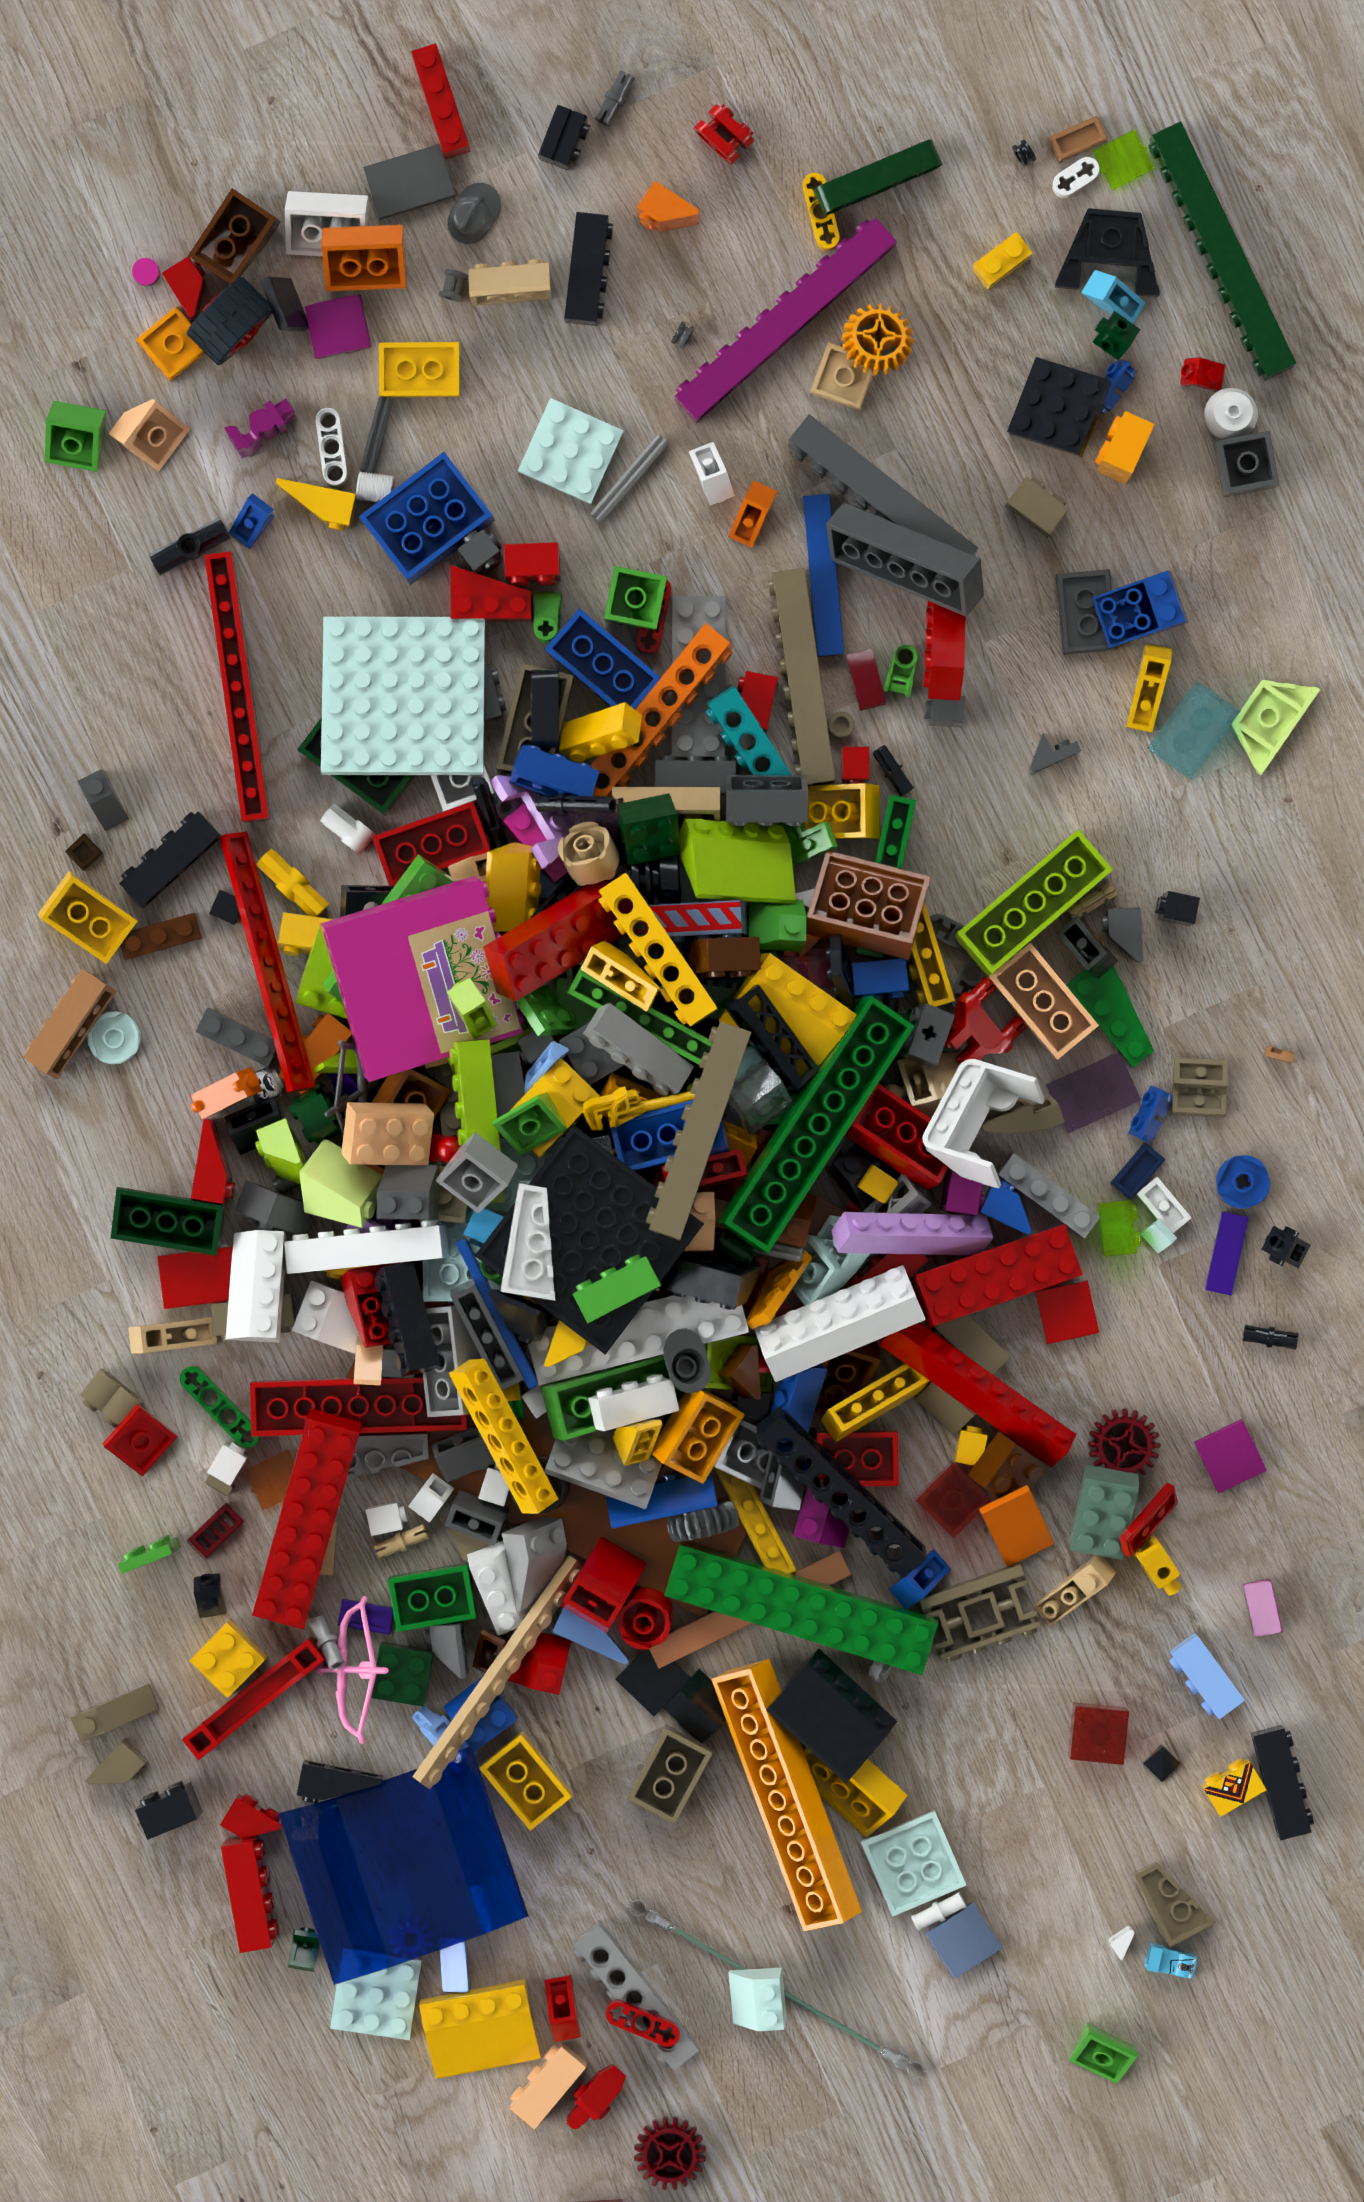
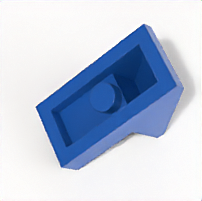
M252 493L245 501L229 534L250 549L273 520L274 515L272 512L274 509Z

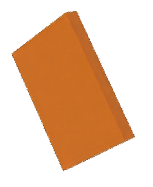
M1028 1485L979 1508L1006 1567L1055 1544Z

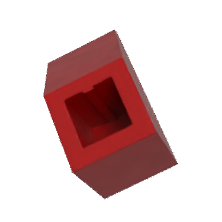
M238 1794L220 1826L244 1839L280 1830L284 1820L280 1819L282 1815L276 1810L269 1807L265 1810L257 1805L259 1801L248 1794H244V1796Z

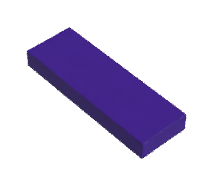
M1221 1212L1204 1290L1232 1296L1249 1217Z

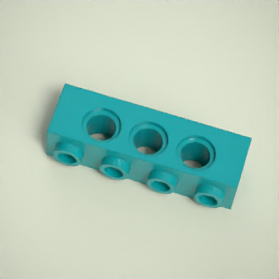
M732 685L706 702L709 708L705 711L714 725L719 723L723 729L720 735L728 747L733 745L738 752L734 757L742 769L747 767L752 775H792L736 687ZM731 712L739 714V722L734 726H728L726 723V717ZM747 734L752 735L754 738L753 745L749 748H742L740 744L741 738ZM759 757H766L768 759L766 769L762 771L756 770L755 761Z

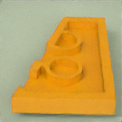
M806 1250L800 1262L786 1260L768 1270L746 1320L747 1325L752 1330L761 1325L766 1326L774 1319L775 1313L813 1258Z

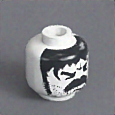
M265 1066L254 1072L259 1079V1084L263 1091L249 1097L250 1102H262L273 1096L276 1100L282 1096V1089L285 1088V1085L278 1076L279 1073L276 1069L271 1070Z

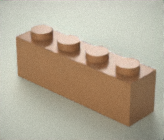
M82 968L80 973L73 978L66 994L58 1000L52 1015L42 1024V1030L36 1039L28 1045L27 1052L23 1058L45 1074L58 1080L117 990Z

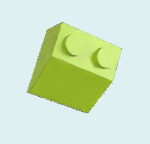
M286 1118L256 1130L259 1141L255 1142L260 1156L264 1158L268 1169L273 1168L279 1177L301 1184L299 1172L307 1161L302 1146Z

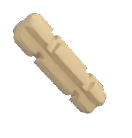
M1108 883L1101 887L1100 892L1096 890L1079 901L1080 904H1073L1067 909V912L1071 919L1075 916L1082 918L1085 912L1089 914L1104 905L1105 900L1108 899L1110 901L1117 897V892L1114 886Z

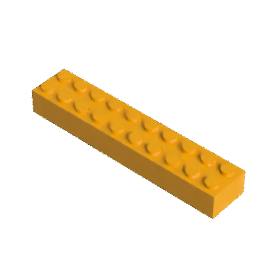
M766 1659L729 1669L711 1680L803 1931L845 1923L861 1913L862 1910L801 1743L766 1710L781 1691L771 1661Z

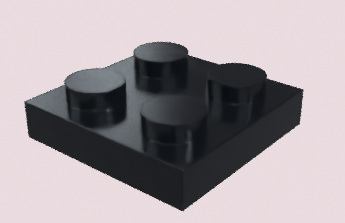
M841 935L830 936V948H826L829 964H831V967L827 968L828 980L830 984H835L834 993L836 1000L841 1001L844 1006L853 1010L856 1009L852 963Z

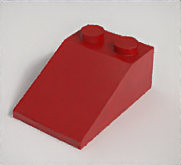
M203 1119L191 1199L221 1204L228 1203V1200L234 1197L236 1183L231 1182L232 1174L215 1120Z

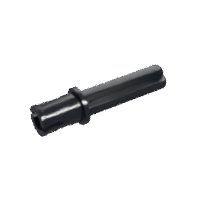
M480 778L474 781L472 786L484 820L483 829L489 836L492 849H497L508 844L503 831L504 822L498 816L488 782L484 778Z

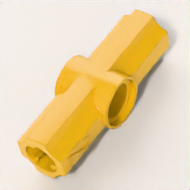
M272 848L257 862L256 865L276 884L275 886L291 902L294 901L308 916L319 917L330 905L310 885L308 879L294 866L291 867Z

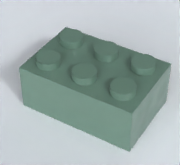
M1085 1465L1070 1532V1550L1123 1560L1124 1554L1119 1537L1132 1521L1139 1491V1474Z

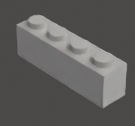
M611 1003L598 1008L583 1033L589 1038L592 1045L607 1051L615 1062L626 1065L632 1070V1074L635 1077L646 1080L658 1094L663 1096L679 1093L694 1068L691 1063Z
M1011 1153L997 1172L1000 1178L1015 1186V1189L1082 1238H1086L1100 1219L1098 1214L1015 1153Z

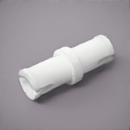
M957 1892L955 1895L939 1903L937 1901L933 1902L931 1907L911 1917L917 1930L921 1931V1929L939 1920L940 1922L945 1921L947 1916L967 1906L960 1892Z

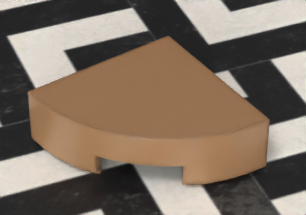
M1268 1046L1265 1049L1264 1056L1286 1063H1293L1295 1054L1291 1051Z

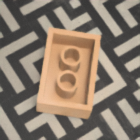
M347 1102L342 1155L349 1164L428 1165L434 1113L426 1104Z

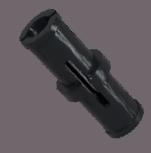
M1245 1324L1242 1341L1264 1344L1268 1348L1279 1346L1296 1350L1299 1333L1275 1330V1327L1271 1326L1268 1329Z

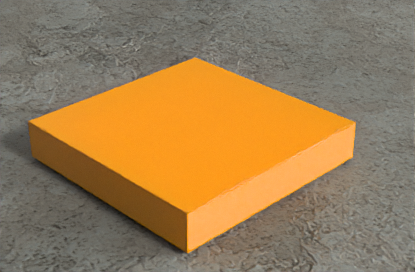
M177 306L136 339L170 382L205 354L187 336V330L192 324Z

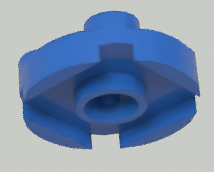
M1233 1156L1220 1166L1216 1174V1191L1225 1203L1235 1208H1250L1259 1204L1267 1196L1270 1188V1179L1264 1164L1252 1156ZM1245 1174L1248 1176L1247 1181L1250 1182L1249 1187L1244 1186L1242 1189H1239L1238 1183L1235 1180L1237 1177H1242Z

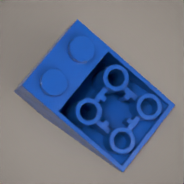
M1169 570L1092 597L1109 648L1188 623L1172 572Z

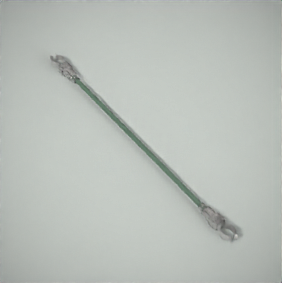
M645 1905V1910L648 1912L644 1919L647 1923L658 1926L665 1931L675 1932L738 1970L747 1969L678 1929L671 1920L662 1916L656 1909H646ZM784 1990L786 1998L874 2048L883 2058L890 2061L893 2066L901 2070L907 2069L909 2074V2069L906 2067L909 2058L905 2054L895 2052L882 2045H877ZM919 2075V2076H917V2077H913V2076H911V2077H912V2078H920V2077H922V2076Z

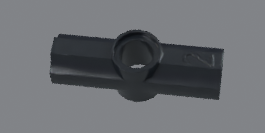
M219 517L191 533L181 535L178 540L149 554V557L161 576L190 560L199 558L201 554L226 542L231 537ZM189 540L196 541L197 547L195 551L185 553L183 550L185 542Z

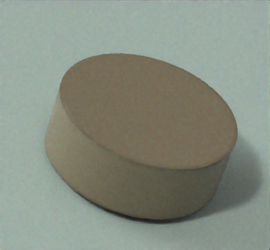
M836 712L828 721V730L835 738L845 739L854 731V719L846 712Z

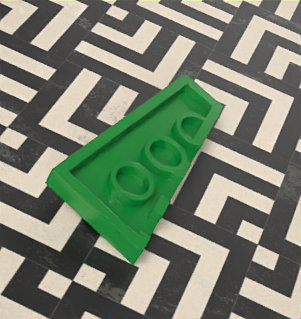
M1114 966L1099 979L1084 969L1066 984L1068 989L1097 1022L1098 1027L1132 1068L1154 1051Z

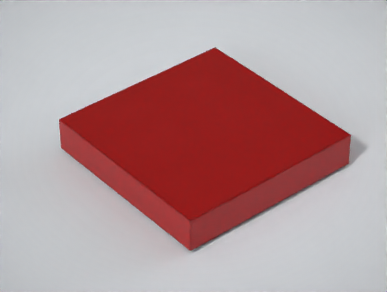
M1088 1280L1035 1292L1046 1344L1099 1333Z
M137 1404L102 1445L143 1477L178 1436Z

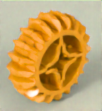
M881 303L874 310L871 304L866 307V312L859 308L856 315L851 314L849 316V323L844 324L843 330L845 332L842 333L841 340L845 342L842 346L843 351H849L846 356L847 360L855 359L854 368L862 365L864 366V373H867L868 369H873V374L876 376L879 369L886 375L889 373V367L896 371L899 368V364L904 365L906 363V356L911 355L912 349L910 347L913 346L914 339L910 337L913 333L912 328H906L909 323L908 319L900 320L901 311L895 314L891 313L892 306H889L887 311L882 310ZM874 323L873 328L864 329L863 332L858 331L863 326ZM885 326L889 327L893 332L888 331ZM877 331H878V338H880V341H881L878 348H877V341H875V338H874V337L876 336V332H877ZM862 347L867 348L871 352V354L866 352ZM892 347L897 348L894 352L881 356L882 351L891 350Z

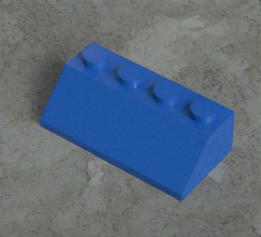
M693 1100L645 1112L617 1128L612 1127L611 1132L617 1158L641 1176L659 1172L660 1168L665 1166L668 1156L674 1157L677 1146L672 1144L677 1130L683 1131L686 1120L681 1119L686 1103L692 1105ZM723 1118L710 1155L731 1151Z
M711 1472L704 1484L688 1476L679 1477L678 1473L664 1475L663 1481L655 1482L646 1510L606 1496L612 1528L718 1506Z

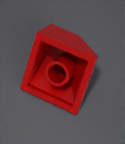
M541 1632L536 1639L535 1646L526 1653L521 1660L520 1667L515 1673L511 1674L508 1681L534 1690L559 1695L571 1640Z

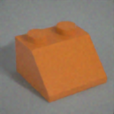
M654 181L637 206V216L640 219L639 223L649 231L656 229L659 232L697 225L700 221V210L657 181Z

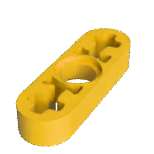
M810 173L803 180L802 190L815 241L821 250L831 251L836 248L840 239L835 215L832 213L824 219L816 218L813 214V209L820 204L818 199L812 203L809 199H815L813 189L807 188L813 179H815L816 183L821 184L826 183V180L819 173ZM831 221L832 225H827L829 235H834L835 238H832L831 244H827L826 241L820 240L824 235L823 227L821 226L817 229L816 225H825Z

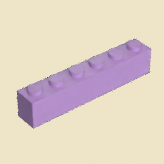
M844 1212L831 1229L838 1253L975 1255L983 1252L993 1239L986 1215Z

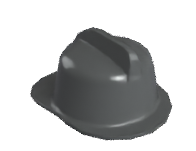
M485 183L471 184L462 191L448 217V229L458 242L474 244L485 237L501 208V199L498 192L491 185Z
M686 1328L677 1329L668 1336L663 1347L667 1371L676 1388L682 1392L695 1393L705 1388L709 1382L711 1375L710 1364L700 1336Z

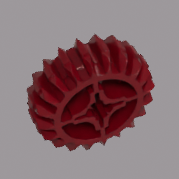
M1126 1408L1122 1409L1121 1417L1118 1416L1115 1409L1112 1410L1113 1419L1111 1420L1106 1414H1103L1102 1418L1106 1423L1104 1425L1098 1421L1094 1423L1100 1430L1098 1433L1090 1431L1089 1435L1096 1437V1441H1088L1087 1443L1090 1447H1096V1450L1089 1452V1456H1099L1094 1461V1466L1097 1467L1103 1463L1104 1466L1102 1468L1136 1474V1470H1139L1142 1475H1145L1146 1471L1142 1466L1146 1464L1148 1467L1153 1468L1154 1464L1148 1460L1151 1456L1156 1459L1159 1457V1454L1152 1452V1448L1161 1447L1160 1443L1152 1442V1439L1159 1437V1433H1149L1155 1427L1154 1423L1151 1422L1145 1426L1144 1423L1148 1418L1146 1415L1141 1416L1137 1420V1410H1133L1131 1416L1128 1417V1410ZM1119 1423H1127L1126 1428H1124L1120 1435L1112 1436L1106 1434L1112 1426ZM1135 1425L1144 1434L1145 1447L1139 1446L1133 1441ZM1123 1438H1127V1442L1137 1449L1129 1448L1127 1450L1125 1448L1124 1452H1120L1121 1447L1111 1440L1119 1441L1121 1439L1123 1441ZM1103 1442L1115 1448L1113 1464L1106 1459L1103 1453ZM1136 1453L1142 1455L1136 1463L1129 1466H1121L1128 1454Z
M667 2116L663 2117V2125H659V2122L654 2119L652 2121L653 2130L647 2125L644 2127V2131L648 2136L638 2134L637 2139L643 2143L634 2145V2150L641 2152L634 2155V2161L642 2162L637 2166V2170L644 2171L647 2169L643 2179L648 2180L653 2176L652 2186L654 2187L659 2181H662L663 2190H666L667 2183H672L673 2190H677L678 2181L686 2187L688 2185L686 2177L695 2181L696 2175L693 2170L696 2172H702L703 2167L699 2164L706 2161V2156L699 2154L706 2151V2146L699 2144L703 2140V2136L696 2135L693 2137L697 2128L693 2126L687 2130L688 2120H684L680 2126L676 2116L673 2118V2124H668ZM674 2133L681 2137L678 2136L675 2140L669 2141L660 2137V2135ZM652 2141L660 2152L653 2164L648 2157V2148ZM687 2142L690 2144L693 2153L688 2165L680 2154ZM664 2149L669 2151L674 2149L676 2158L671 2155L664 2157ZM671 2165L677 2170L680 2169V2171L666 2173L659 2169L662 2170L664 2167Z

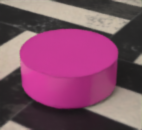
M141 258L133 265L132 275L138 284L151 286L159 279L160 270L152 259Z

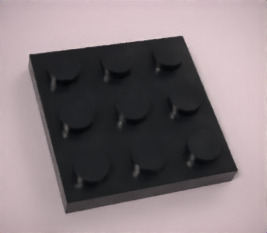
M1035 357L1007 432L1016 437L1083 457L1111 382L1106 378Z

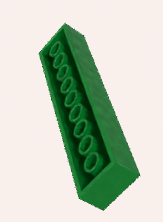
M862 996L856 1009L853 1010L857 1016L841 1040L819 1065V1070L807 1081L717 1221V1223L760 1252H770L915 1027L872 996Z
M686 1541L680 1542L664 1596L919 1675H923L938 1626V1619L797 1575L788 1574L774 1568L771 1569L758 1563Z

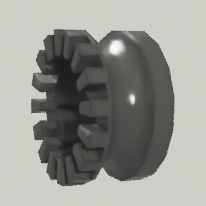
M683 321L677 329L678 333L675 332L671 341L673 344L679 343L682 349L686 346L694 331V327H686V323Z

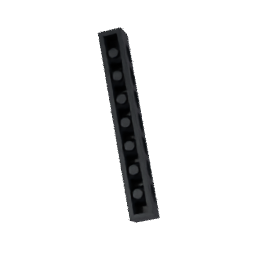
M779 1406L756 1425V1439L760 1446L765 1450L769 1449L782 1467H788L801 1485L806 1484L811 1489L814 1498L820 1503L824 1502L837 1520L840 1521L842 1519L848 1525V1529L853 1536L862 1538L866 1542L869 1551L873 1555L878 1554L892 1573L897 1572L904 1578L927 1559L925 1545L782 1406ZM785 1438L791 1440L788 1443L779 1442L781 1439ZM802 1456H806L809 1458L806 1461L798 1460V1458ZM819 1474L827 1475V1477L822 1479L817 1478L816 1476ZM836 1492L846 1493L843 1496L834 1495ZM856 1509L863 1510V1512L859 1514L853 1513V1511ZM873 1527H880V1528H882V1529H880L879 1531H872V1530H871V1528H873ZM893 1544L899 1545L897 1548H890L889 1546Z

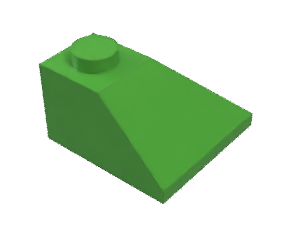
M796 899L795 904L749 901L748 937H759L760 950L802 952L806 942V912L803 900Z

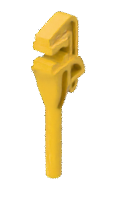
M624 1086L610 1095L585 1101L582 1105V1110L591 1130L598 1131L602 1130L601 1111L607 1110L610 1128H617L647 1111L693 1100L695 1095L687 1091L640 1101L637 1090L626 1091Z

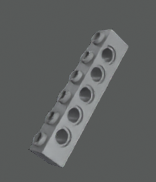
M600 1920L574 1940L573 1945L576 1947L573 1949L574 1953L581 1962L586 1960L592 1967L590 1973L598 1983L603 1981L608 1987L607 1994L612 2001L616 1999L626 2001L647 2011L654 2012L678 2025L680 2037L678 2042L671 2047H664L642 2037L649 2047L653 2044L658 2050L657 2057L665 2067L670 2065L673 2070H676L699 2051L698 2043ZM597 1949H604L608 1952L609 1956L606 1960L599 1961L595 1959L593 1953ZM621 1970L625 1974L624 1980L620 1982L613 1981L610 1977L611 1972ZM631 1991H637L642 1995V1999L637 2003H632L627 1999V1994ZM630 2011V2016L624 2014V2016L628 2018L630 2024L631 2018L635 2013L634 2011ZM644 2016L638 2017L635 2023L641 2030H647L651 2024L644 2020ZM658 2021L655 2023L654 2030L651 2035L655 2036L657 2030L663 2034L671 2033L674 2035L671 2027H668L667 2030L659 2029L658 2025L660 2022Z

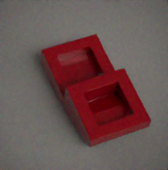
M869 649L846 655L860 711L886 705L873 650Z

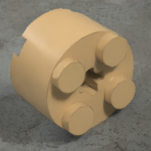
M583 822L570 828V833L565 839L562 837L559 841L558 853L571 878L580 886L612 879L616 875L620 856L608 830L595 822Z

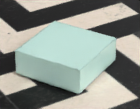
M1160 1219L1156 1220L1140 1234L1158 1254L1177 1239Z

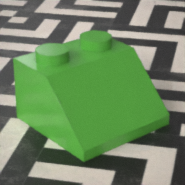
M53 401L46 419L45 462L97 472L105 435L106 410Z
M614 566L604 622L657 630L667 576Z

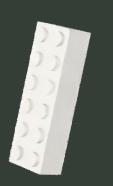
M901 1265L854 1286L839 1290L830 1296L815 1300L806 1306L789 1311L773 1319L768 1325H761L754 1330L775 1382H778L926 1319L906 1270Z

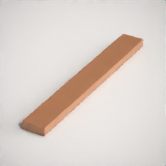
M840 1550L791 1573L826 1585H831L851 1575ZM713 1611L670 1632L663 1643L653 1646L649 1650L659 1669L751 1624V1622Z

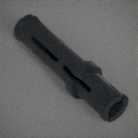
M560 793L554 796L538 795L535 800V807L538 812H558L560 815H566L569 812L612 814L616 809V800L614 796H569L567 793Z

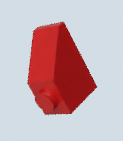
M188 256L162 272V275L193 323L199 314L206 284L202 276L206 273L198 262H192Z
M746 671L745 677H739L737 690L739 693H742L741 697L763 731L767 732L778 677Z
M571 1975L546 1979L545 1988L549 2022L554 2042L581 2038Z

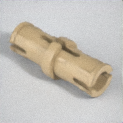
M420 1524V1526L403 1533L401 1531L396 1532L394 1537L375 1543L374 1549L379 1551L376 1553L378 1558L382 1560L396 1552H406L408 1547L429 1540V1534L425 1532L427 1531L425 1525Z

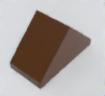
M738 1344L718 1372V1375L741 1398L761 1399L758 1345Z
M482 1629L472 1666L486 1673L510 1638L502 1634L498 1636L497 1632L492 1629Z

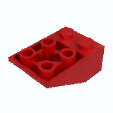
M400 1262L349 1269L340 1277L347 1307L365 1348L391 1344L388 1338L389 1324L381 1310V1303L383 1302L381 1293L376 1290L374 1279L375 1273L382 1267L400 1264Z
M600 1537L560 1606L607 1633L647 1563L605 1538Z

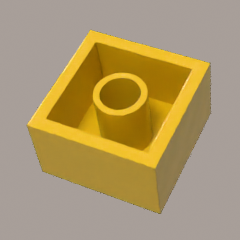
M229 1619L189 1661L228 1698L268 1656Z

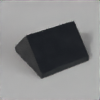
M700 1668L663 1707L700 1743L706 1741L726 1721L712 1680Z

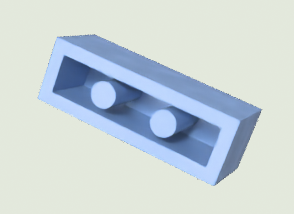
M1193 1633L1169 1651L1173 1657L1169 1660L1178 1674L1183 1671L1189 1678L1185 1682L1194 1695L1198 1692L1205 1700L1201 1705L1210 1717L1215 1714L1218 1719H1221L1245 1701L1196 1633Z

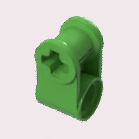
M534 592V633L538 641L543 644H549L559 633L562 608L561 592ZM545 625H549L550 629L553 630L548 633V636H544L543 632L540 631L545 628Z
M904 644L895 650L883 692L893 691L905 694V697L910 698L918 659L917 651L913 646ZM909 650L912 653L913 660L910 664L906 665L899 662L898 653L900 651ZM893 681L904 683L905 685L896 684Z

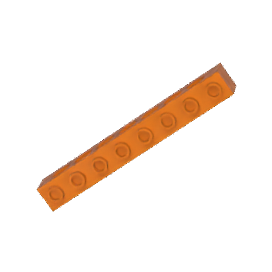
M705 623L635 709L642 715L640 733L644 738L642 745L636 748L633 745H629L625 748L599 755L590 765L593 769L599 771L593 796H612V787H626L632 778L630 776L631 772L636 767L639 769L643 766L649 757L646 755L652 747L656 748L665 738L663 734L669 726L673 727L682 717L680 713L686 705L690 706L699 696L697 692L703 684L708 685L716 675L714 671L720 663L725 664L732 656L733 651L731 649L734 645L709 624ZM703 650H710V661L705 664L700 663V653ZM686 671H693V682L685 685L682 681L683 674ZM674 691L678 697L674 705L668 706L665 702V697L669 692ZM658 712L661 717L658 725L651 727L648 718L652 713ZM620 754H624L627 758L626 765L622 768H617L615 766V758ZM602 775H608L610 779L609 786L605 789H600L598 786V779Z

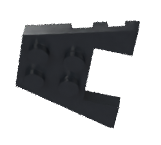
M1088 208L1055 282V288L1079 290L1082 262L1137 267L1135 294L1159 297L1160 290L1157 285L1142 214Z

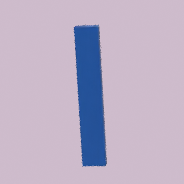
M830 494L803 496L817 657L844 655L836 562L831 560L826 523L832 517Z
M464 1237L456 1241L455 1244L528 1388L530 1389L538 1385L537 1377L518 1339H516L515 1333L508 1329L489 1296V1291L492 1288L487 1278L482 1274L480 1264L467 1238L465 1239Z

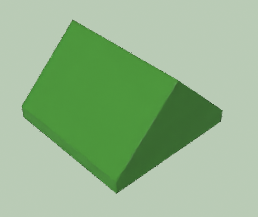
M547 1092L535 1096L492 1121L493 1126L520 1156L567 1130Z
M1086 2023L1069 2061L1118 2084L1136 2060L1138 2052L1134 2045Z

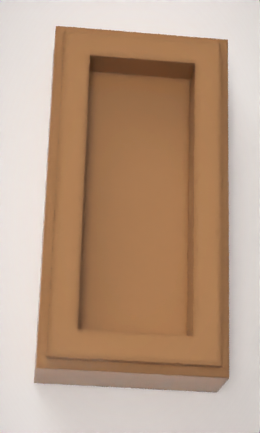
M1095 116L1048 137V141L1058 163L1108 142V138L1098 116Z

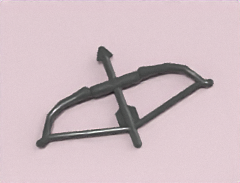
M339 1040L338 1045L341 1051L335 1103L324 1115L329 1117L336 1113L344 1136L345 1124L341 1113L347 1109V1102H353L358 1098L360 1103H369L368 1091L378 1084L381 1086L387 1077L368 1083L364 1077L355 1044ZM346 1049L354 1051L357 1059L358 1090L350 1096L345 1094L341 1097Z

